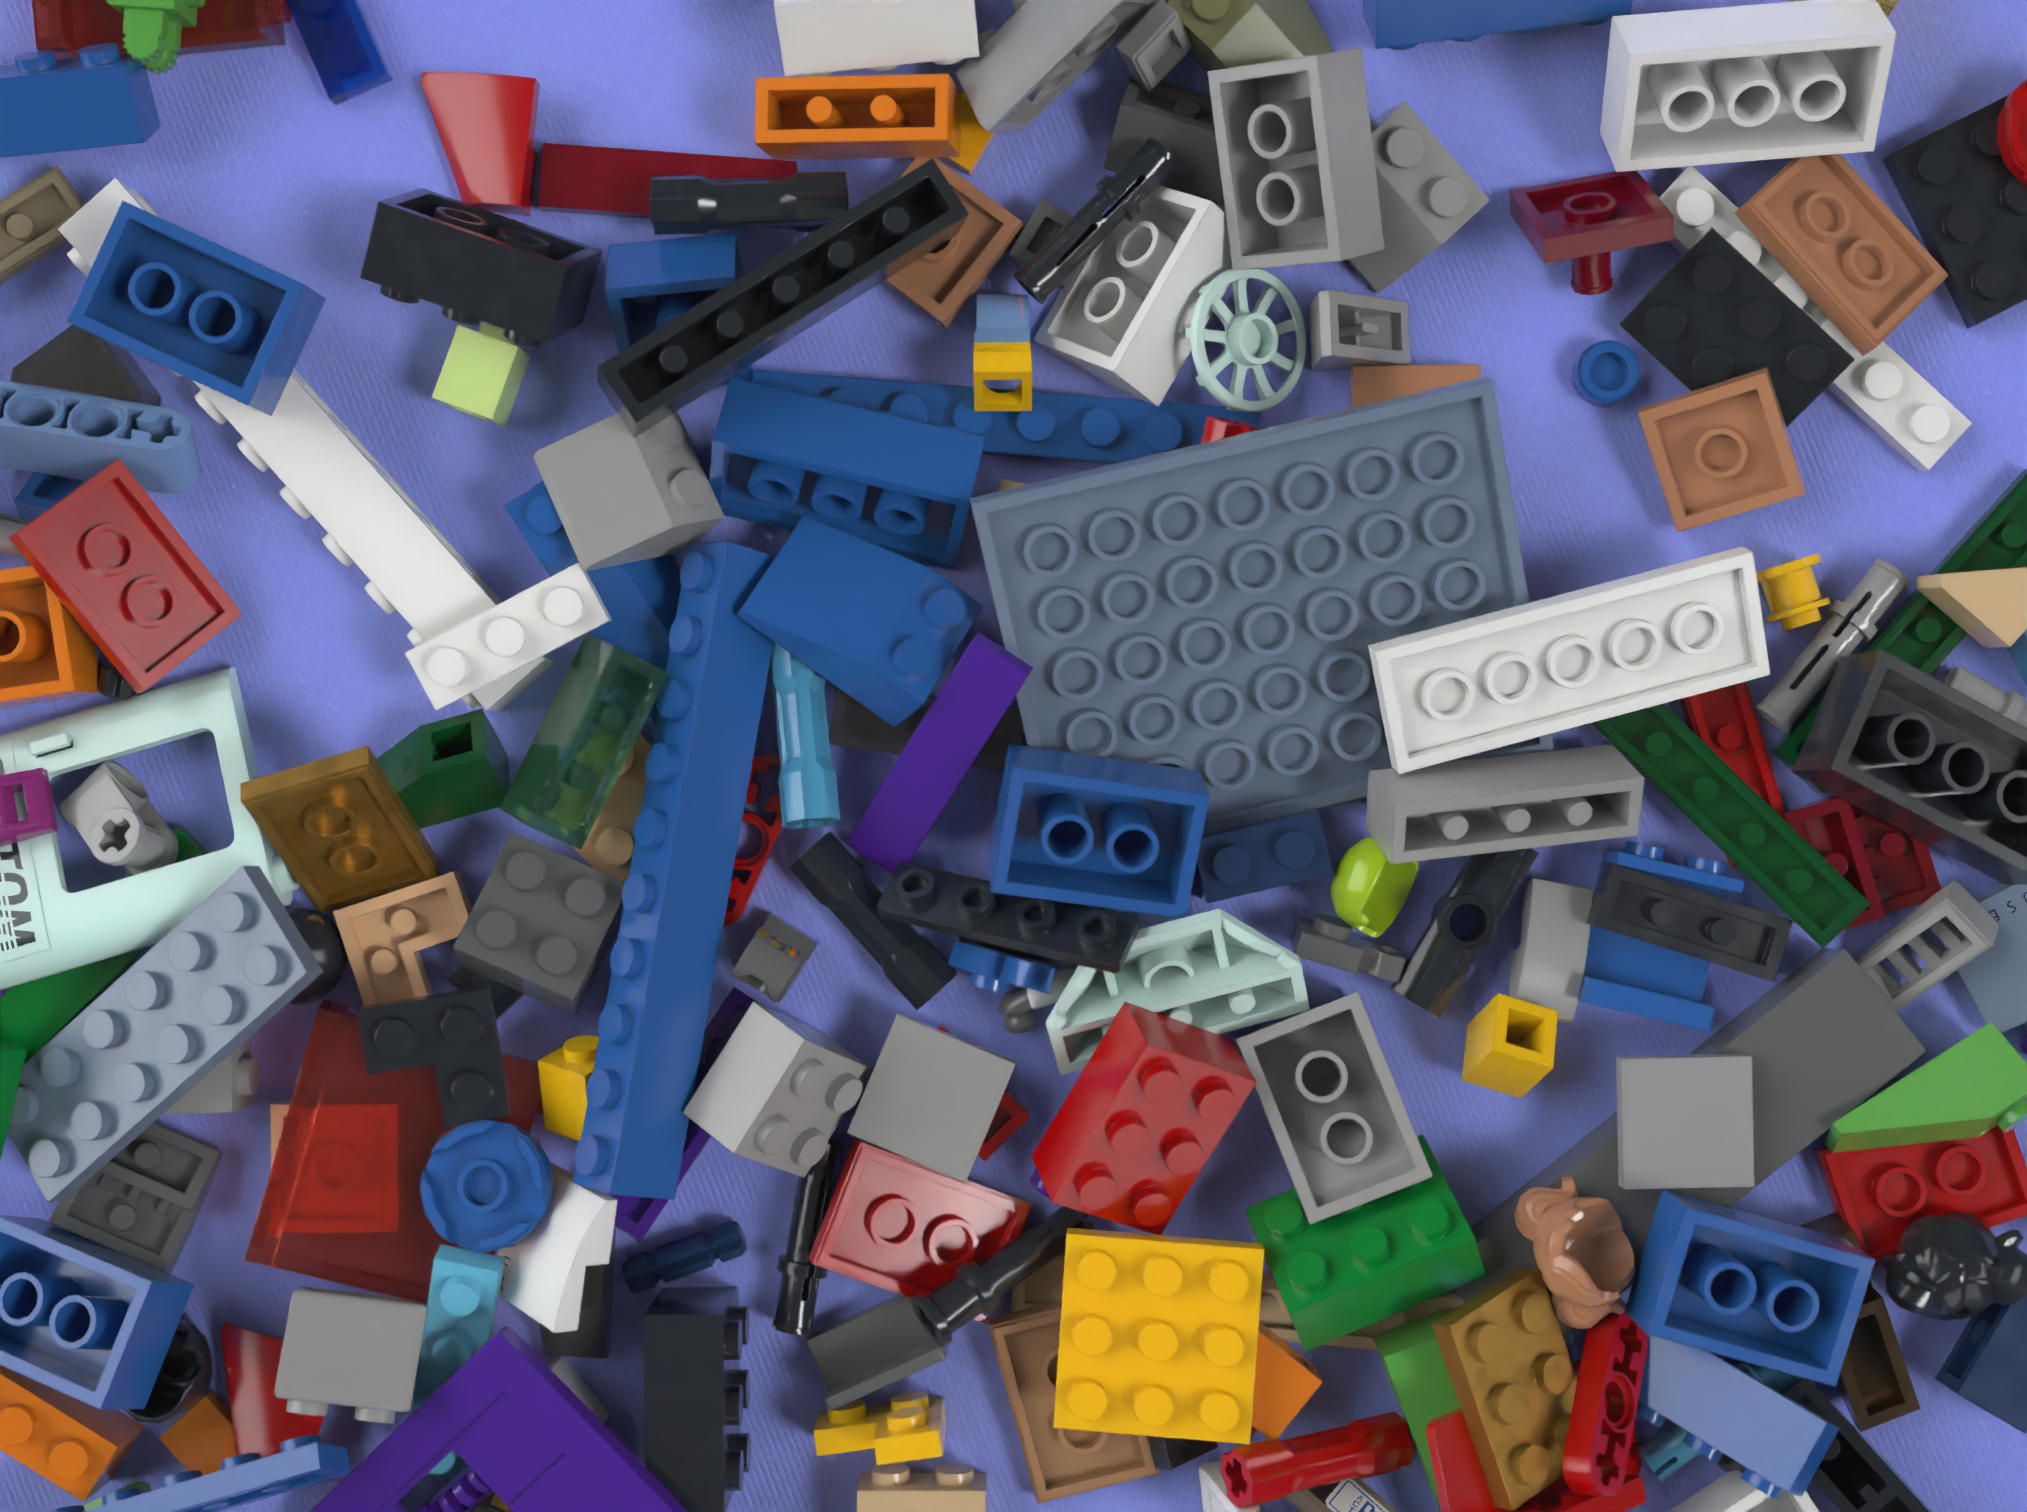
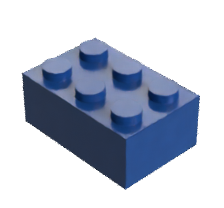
M122 200L66 322L272 416L326 298L303 283Z
M1008 744L987 863L991 892L1176 918L1186 917L1210 798L1200 771Z
M1662 1189L1625 1310L1626 1314L1647 1335L1836 1387L1875 1260L1846 1239L1668 1189Z
M0 1215V1365L100 1410L145 1409L194 1284L42 1219Z

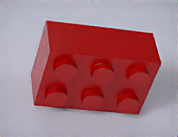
M1124 1002L1031 1156L1051 1202L1155 1235H1161L1257 1083L1232 1039Z

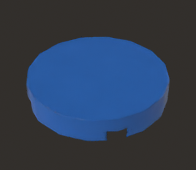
M492 1119L459 1125L439 1139L430 1153L432 1156L428 1160L427 1169L423 1170L420 1192L424 1213L436 1232L450 1243H456L462 1248H467V1250L482 1253L515 1246L535 1232L549 1210L554 1186L549 1158L537 1139L516 1124Z

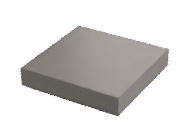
M898 1012L847 1133L966 1183L1012 1075L1016 1061Z
M1746 1053L1616 1056L1618 1186L1623 1189L1755 1187L1752 1056Z

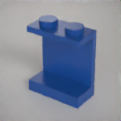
M1626 841L1624 852L1604 849L1592 903L1605 862L1726 899L1728 891L1742 893L1745 881L1726 877L1727 864L1688 855L1686 867L1662 862L1665 849ZM1590 925L1587 958L1579 1001L1710 1032L1715 1007L1703 1003L1702 999L1711 962Z

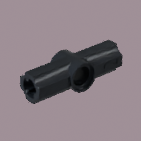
M1532 848L1470 855L1447 894L1442 895L1434 904L1431 912V921L1405 962L1399 982H1393L1390 988L1440 1018L1480 950L1487 947L1495 938L1498 930V920L1539 853ZM1472 904L1476 908L1479 917L1477 928L1471 935L1457 938L1450 929L1449 919L1451 914L1460 905Z

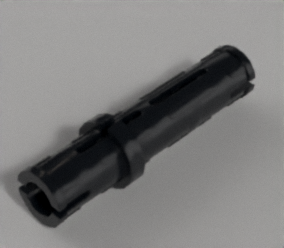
M1152 137L1148 138L1144 142L1145 145L1113 177L1105 175L1095 185L1098 192L1057 231L1021 270H1017L1013 276L1018 284L1039 304H1043L1047 297L1089 257L1124 219L1132 221L1141 212L1139 204L1172 171L1174 172L1178 168L1174 157L1157 140ZM1135 181V183L1128 190H1126Z
M829 1139L827 1149L822 1158L811 1167L805 1178L798 1177L786 1254L779 1256L777 1270L782 1273L775 1319L772 1322V1328H775L777 1331L796 1335H809L813 1333L814 1326L812 1324L820 1279L827 1277L828 1269L812 1264L808 1258L835 1191L841 1151L844 1149V1143Z

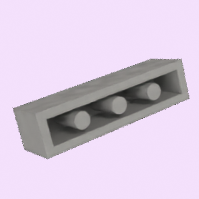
M1613 744L1445 762L1398 774L1393 768L1372 770L1368 773L1366 829L1391 864L1638 836L1644 777Z

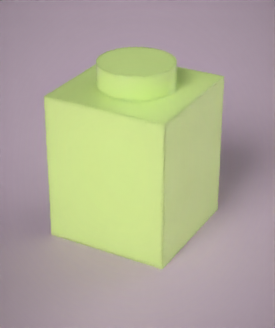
M481 322L478 331H474L458 325L432 398L452 409L506 427L531 356L520 347L515 346L514 341L507 339L503 335V328Z

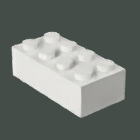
M1806 0L1612 16L1600 135L1616 172L1874 151L1896 31L1876 0Z

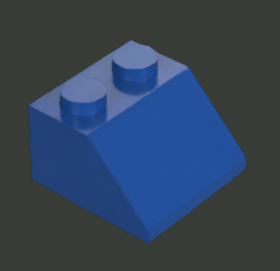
M736 232L608 245L605 293L619 353L743 276ZM753 364L741 370L732 378L752 382ZM730 378L719 385H728Z

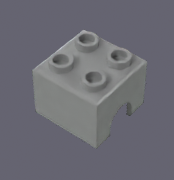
M304 1286L296 1289L292 1293L274 1391L275 1396L288 1399L286 1411L291 1413L327 1416L329 1405L336 1404L356 1407L354 1419L394 1423L396 1411L407 1412L411 1408L427 1314L425 1303L420 1300Z

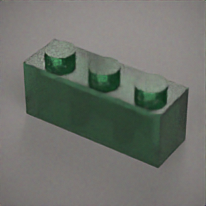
M586 634L499 809L533 829L582 850L669 673L616 646Z

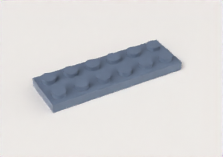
M241 866L24 1064L8 1132L47 1202L66 1200L324 972L259 866Z

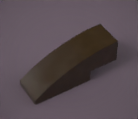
M1835 1212L1799 1226L1846 1239L1860 1249L1854 1230ZM1870 1279L1836 1384L1851 1418L1860 1432L1920 1409L1884 1299L1873 1288Z

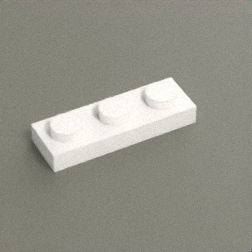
M576 563L405 652V655L434 709L440 710L610 622L612 619L587 571L583 572L580 563Z

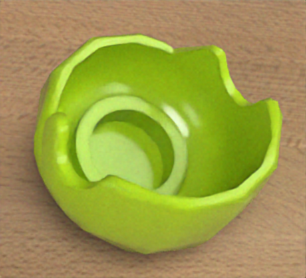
M1371 836L1360 840L1344 852L1334 867L1330 895L1335 913L1345 923L1370 937H1379L1392 924L1402 909L1413 886L1418 871V861L1391 864Z

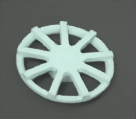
M1259 268L1229 269L1216 276L1209 284L1203 285L1198 291L1200 297L1193 312L1191 327L1186 328L1185 339H1190L1192 356L1198 372V376L1195 379L1199 386H1205L1215 399L1226 406L1227 410L1245 413L1261 412L1276 406L1284 400L1297 383L1306 354L1305 325L1299 306L1292 293L1274 275ZM1248 278L1258 279L1266 283L1252 313L1248 309ZM1231 282L1233 284L1235 315L1232 314L1218 295ZM1280 294L1287 304L1292 319L1274 324L1266 313L1276 295ZM1210 308L1224 324V331L1205 329L1206 318ZM1295 330V360H1290L1276 352L1278 335ZM1205 341L1221 343L1224 346V351L1211 364H1209ZM1233 362L1234 367L1230 389L1227 391L1217 380L1216 376ZM1267 362L1289 375L1284 385L1276 393L1271 389L1262 364ZM1248 368L1261 399L1259 401L1243 399V387Z

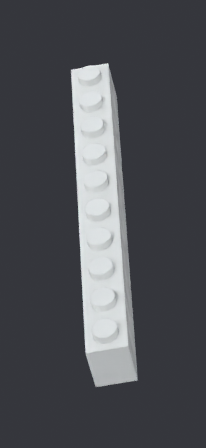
M114 178L58 228L61 234L73 246L67 253V256L86 277L91 270L122 200L160 217L136 190L117 178ZM295 368L272 416L192 380L201 390L194 398L205 412L220 425H223L228 420L241 434L243 439L237 443V446L245 457L262 472L271 468L286 485L279 491L286 503L305 520L313 515L328 532L322 538L328 550L346 567H350L355 562L371 580L364 586L370 597L389 615H392L397 610L413 627L407 633V637L415 647L503 602ZM170 370L177 377L180 378L182 376L181 374ZM548 653L461 699L474 710L482 705L487 711L500 712L556 661Z

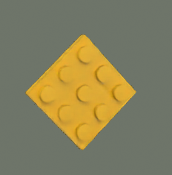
M1067 1228L1053 1428L1250 1444L1264 1259L1263 1243Z

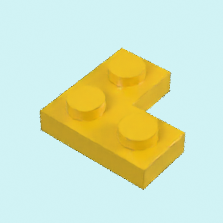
M913 1391L891 1397L890 1404L865 1408L864 1401L854 1400L831 1411L827 1407V1413L818 1414L813 1430L817 1456L875 1448L877 1465L943 1456L947 1424L944 1398L928 1399L927 1392Z

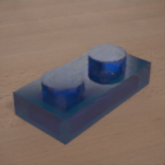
M286 0L325 91L335 105L393 80L358 0Z

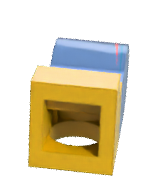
M977 294L976 331H974L973 351L975 412L1032 411V355L1028 294ZM1021 380V383L1011 392L997 393L987 388L984 381Z

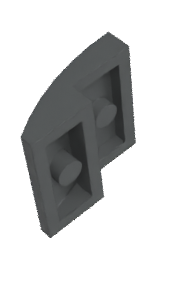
M152 1123L70 1197L59 1201L49 1222L171 1274L208 1194L223 1153Z

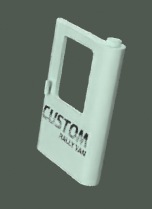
M231 666L133 695L129 699H120L0 735V775L43 768L47 770L50 782L53 777L210 731L213 733L234 829V840L225 849L76 893H70L66 887L56 832L0 847V990L157 944L241 866H259L283 906L291 904L292 893L294 890L299 889L300 884L244 807L240 798V783L257 779L259 775L236 667ZM73 746L72 748H68V749H65V750H62V751H58V752L51 753V754H48V755H45V756H41V755L46 754V753H50V752H53V751H56V750H60V749H63V748H67V747ZM24 792L15 793L14 798L18 821L28 820Z

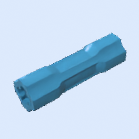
M774 642L768 676L769 687L774 694L781 772L778 784L782 827L803 829L834 825L836 821L840 820L836 772L831 764L824 692L826 678Z

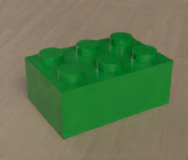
M1423 1134L1417 1136L1432 1172L1433 1177L1313 1224H1309L1295 1188L1245 1209L1258 1243H1263L1264 1258L1305 1352L1485 1276L1475 1236Z

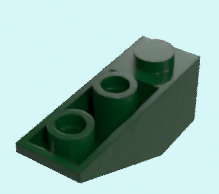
M483 709L421 725L377 758L378 763L420 829L512 804L508 755Z

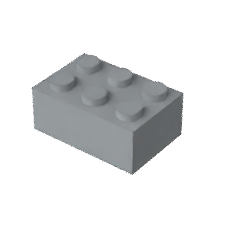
M1362 47L1207 71L1233 270L1337 262L1384 250Z

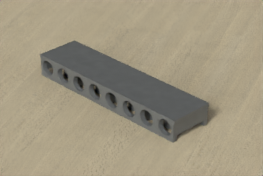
M1824 947L1688 1055L1746 1053L1752 1056L1754 1183L1756 1187L1832 1126V1123L1851 1112L1927 1050L1847 950L1842 949L1839 951ZM1617 1111L1471 1227L1485 1276L1455 1289L1465 1303L1520 1267L1538 1268L1533 1251V1241L1524 1237L1516 1227L1514 1219L1516 1206L1520 1196L1530 1188L1546 1187L1560 1189L1562 1177L1570 1176L1573 1177L1576 1184L1578 1197L1603 1198L1614 1205L1621 1220L1622 1231L1629 1239L1635 1256L1633 1278L1619 1295L1633 1285L1662 1189H1623L1618 1186ZM1755 1187L1671 1188L1668 1190L1731 1207ZM1546 1285V1288H1547V1291H1548V1294H1549V1297H1550V1300H1551V1297H1552L1553 1293L1551 1292V1290H1550V1289L1547 1287V1285ZM1557 1318L1564 1339L1577 1329L1569 1327Z

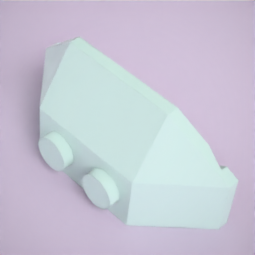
M1219 908L1139 929L1124 965L1118 973H1110L1078 965L1046 1020V1026L1061 1076L1084 1070L1124 1002L1216 1034L1310 1010L1299 956Z

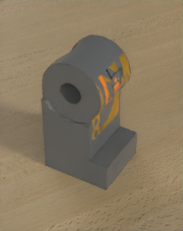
M770 913L745 949L731 976L759 990L773 1002H780L788 994L819 941L775 914Z

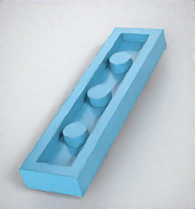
M444 1244L440 1245L433 1261L412 1413L493 1337L505 1257ZM452 1450L427 1474L452 1479L467 1463Z

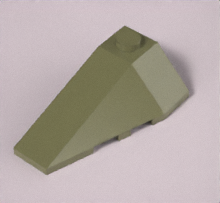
M1169 0L1167 2L1168 5L1177 11L1193 46L1187 53L1206 71L1335 52L1308 0Z

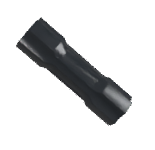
M798 172L787 178L711 179L702 174L653 175L650 180V213L655 235L704 234L712 229L789 227L798 232H815L849 210L846 172Z
M831 831L825 834L789 867L812 895L833 912L878 962L885 976L916 1010L926 1004L957 975L958 972L948 965V961L925 936L919 934L911 924L880 917L877 904L883 893L867 877L863 867Z

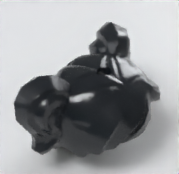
M1951 1212L1944 1216L1929 1214L1913 1221L1902 1233L1898 1244V1252H1895L1894 1255L1884 1254L1878 1263L1879 1267L1886 1270V1292L1893 1302L1902 1309L1934 1320L1965 1319L1983 1312L1994 1302L2000 1305H2010L2027 1296V1254L2018 1248V1245L2024 1239L2018 1230L2012 1229L1995 1237L1985 1224L1969 1213Z

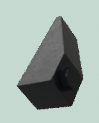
M1799 1377L1782 1392V1394L1840 1428L1812 1480L1841 1512H1932L1929 1506L1810 1379Z

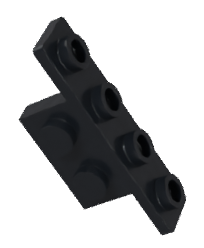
M901 862L897 866L877 904L879 915L882 918L959 936L960 942L1067 968L1076 969L1078 965L1110 973L1121 971L1140 929L1139 918L1133 914L1103 907L991 892L990 881L909 862Z

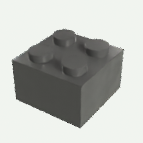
M511 832L453 946L459 965L576 1016L619 929L623 910L622 890L625 882Z

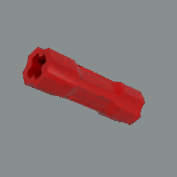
M1395 1412L1355 1420L1347 1426L1285 1440L1274 1438L1235 1447L1232 1452L1223 1453L1220 1474L1226 1485L1227 1497L1240 1509L1278 1500L1294 1492L1352 1478L1362 1480L1399 1471L1401 1467L1412 1464L1414 1444L1408 1433L1407 1422Z

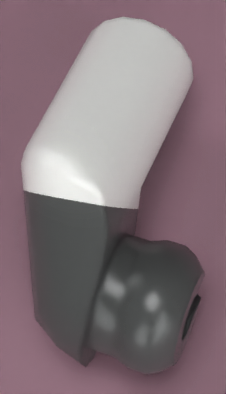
M1067 967L1056 969L1049 994L1019 986L1004 994L999 1004V1013L1004 1014V1027L1011 1033H1024L1033 1030L1039 1021L1035 1009L1057 1003L1076 969Z

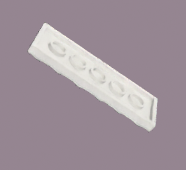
M1743 546L1368 645L1391 765L1398 774L1771 675L1754 556L1752 551Z

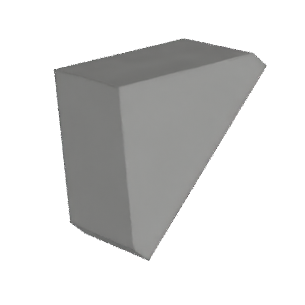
M1334 290L1318 292L1309 306L1311 371L1351 369L1353 366L1411 365L1408 302Z

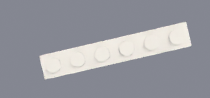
M1693 166L1685 168L1659 196L1660 200L1674 215V240L1668 242L1683 256L1712 226L1854 357L1855 360L1827 388L1920 473L1928 471L1972 424L1885 342L1882 341L1875 349L1862 356L1734 213L1739 208Z

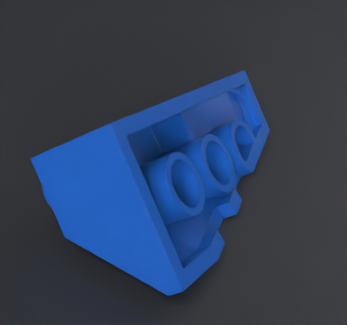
M543 480L504 505V508L550 577L579 563ZM672 554L587 571L612 619L610 622L589 633L653 724L657 722V697L664 683L670 650L668 642L669 631L675 621L681 589L676 562Z

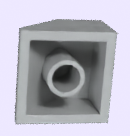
M1406 101L1384 111L1371 124L1385 249L1347 259L1349 264L1375 293H1379L1442 246L1490 201Z
M677 411L635 438L617 413L541 448L533 455L583 572L686 552L689 542H698L725 518Z

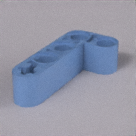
M0 380V472L3 467L79 480H89L106 466L120 459L145 491L168 494L186 491L194 486L201 477L202 468L189 418L181 411L167 407Z

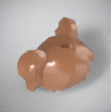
M1572 1176L1562 1177L1560 1189L1536 1187L1527 1190L1520 1196L1514 1212L1516 1227L1522 1235L1533 1241V1251L1537 1266L1542 1272V1279L1553 1293L1551 1303L1556 1317L1569 1327L1585 1329L1593 1327L1610 1312L1622 1315L1626 1309V1304L1619 1293L1633 1278L1635 1256L1629 1239L1622 1231L1621 1220L1614 1205L1603 1198L1578 1197L1576 1184Z

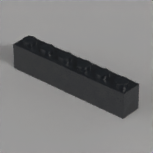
M932 158L599 365L597 384L635 438L956 236L969 213Z

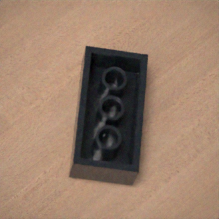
M1884 650L1842 656L1792 773L2004 885L2027 884V728Z

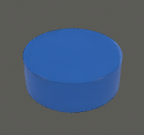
M1604 340L1594 343L1576 359L1572 370L1573 385L1580 397L1592 405L1600 407L1615 405L1629 397L1639 383L1640 364L1638 358L1628 346L1621 342Z

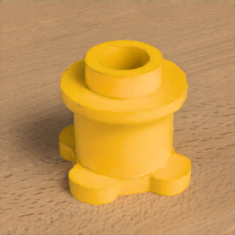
M1819 553L1756 573L1757 583L1761 582L1771 615L1765 617L1767 623L1780 619L1782 629L1786 631L1821 620L1818 607L1830 604L1829 597L1822 599L1811 566L1822 562Z

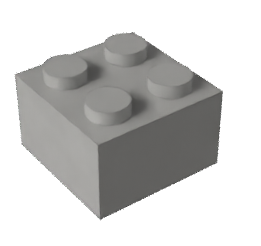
M753 1001L683 1113L732 1153L805 1178L811 1167L824 1155L828 1146V1140L845 1113L859 1100L863 1085L873 1069L824 1032Z

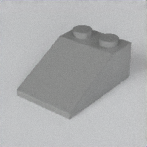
M1358 992L1236 1039L1241 1056L1257 1081L1254 1086L1309 1224L1433 1177Z

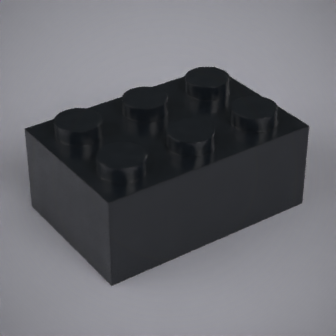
M421 188L378 201L360 278L381 285L380 293L393 300L414 304L419 303V299L443 306L442 315L451 320L469 325H479L481 320L503 327V335L509 340L528 346H541L542 341L548 343L583 323L602 250Z
M663 1287L644 1314L645 1467L688 1512H726L733 1492L742 1491L744 1473H748L750 1470V1433H740L739 1425L742 1424L743 1409H748L750 1402L749 1369H739L742 1345H748L750 1318L749 1307L738 1306V1287Z

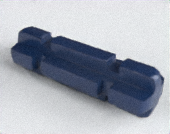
M730 1221L713 1227L709 1235L702 1231L656 1248V1251L651 1256L646 1251L630 1257L622 1264L626 1284L632 1293H640L656 1287V1284L661 1279L668 1283L712 1267L716 1259H720L723 1263L740 1257L747 1250L745 1236L738 1222Z

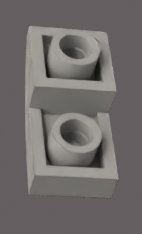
M1532 878L1523 885L1521 943L1510 955L1509 996L1558 1011L1557 1022L1569 1024L1574 1019L1583 981L1590 935V924L1586 922L1592 906L1593 889Z

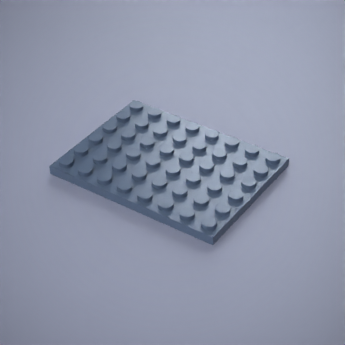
M1486 376L970 498L1005 650L1033 667V670L1016 695L1028 746L1200 771L1210 794L1202 835L1367 797L1369 771L1393 768L1368 645L1530 603L1493 381ZM1552 734L1447 762L1554 751Z

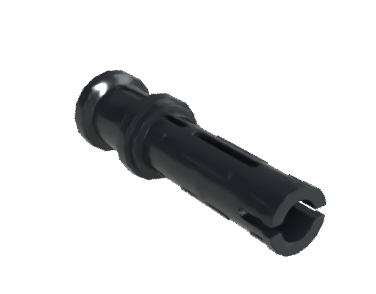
M1062 1206L979 1264L970 1261L969 1263L963 1262L955 1269L956 1275L928 1295L919 1292L911 1298L912 1308L922 1327L940 1347L947 1346L952 1342V1333L980 1314L990 1316L996 1312L997 1306L1000 1305L1001 1295L1065 1252L1067 1228L1095 1230L1092 1221L1082 1222L1089 1215Z

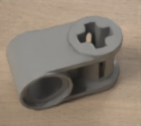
M106 760L60 804L63 816L80 833L92 850L93 855L99 861L113 866L123 864L132 875L175 863L178 856V840L175 833L171 831L149 800V794L143 785L128 770L115 761Z

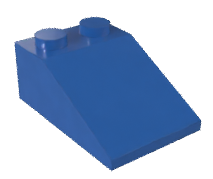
M804 515L736 615L895 728L924 704L983 606L932 568Z

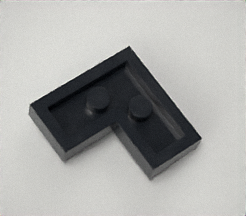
M491 985L358 1007L357 1016L367 1075L434 1064L445 1128L480 1120L511 1116Z

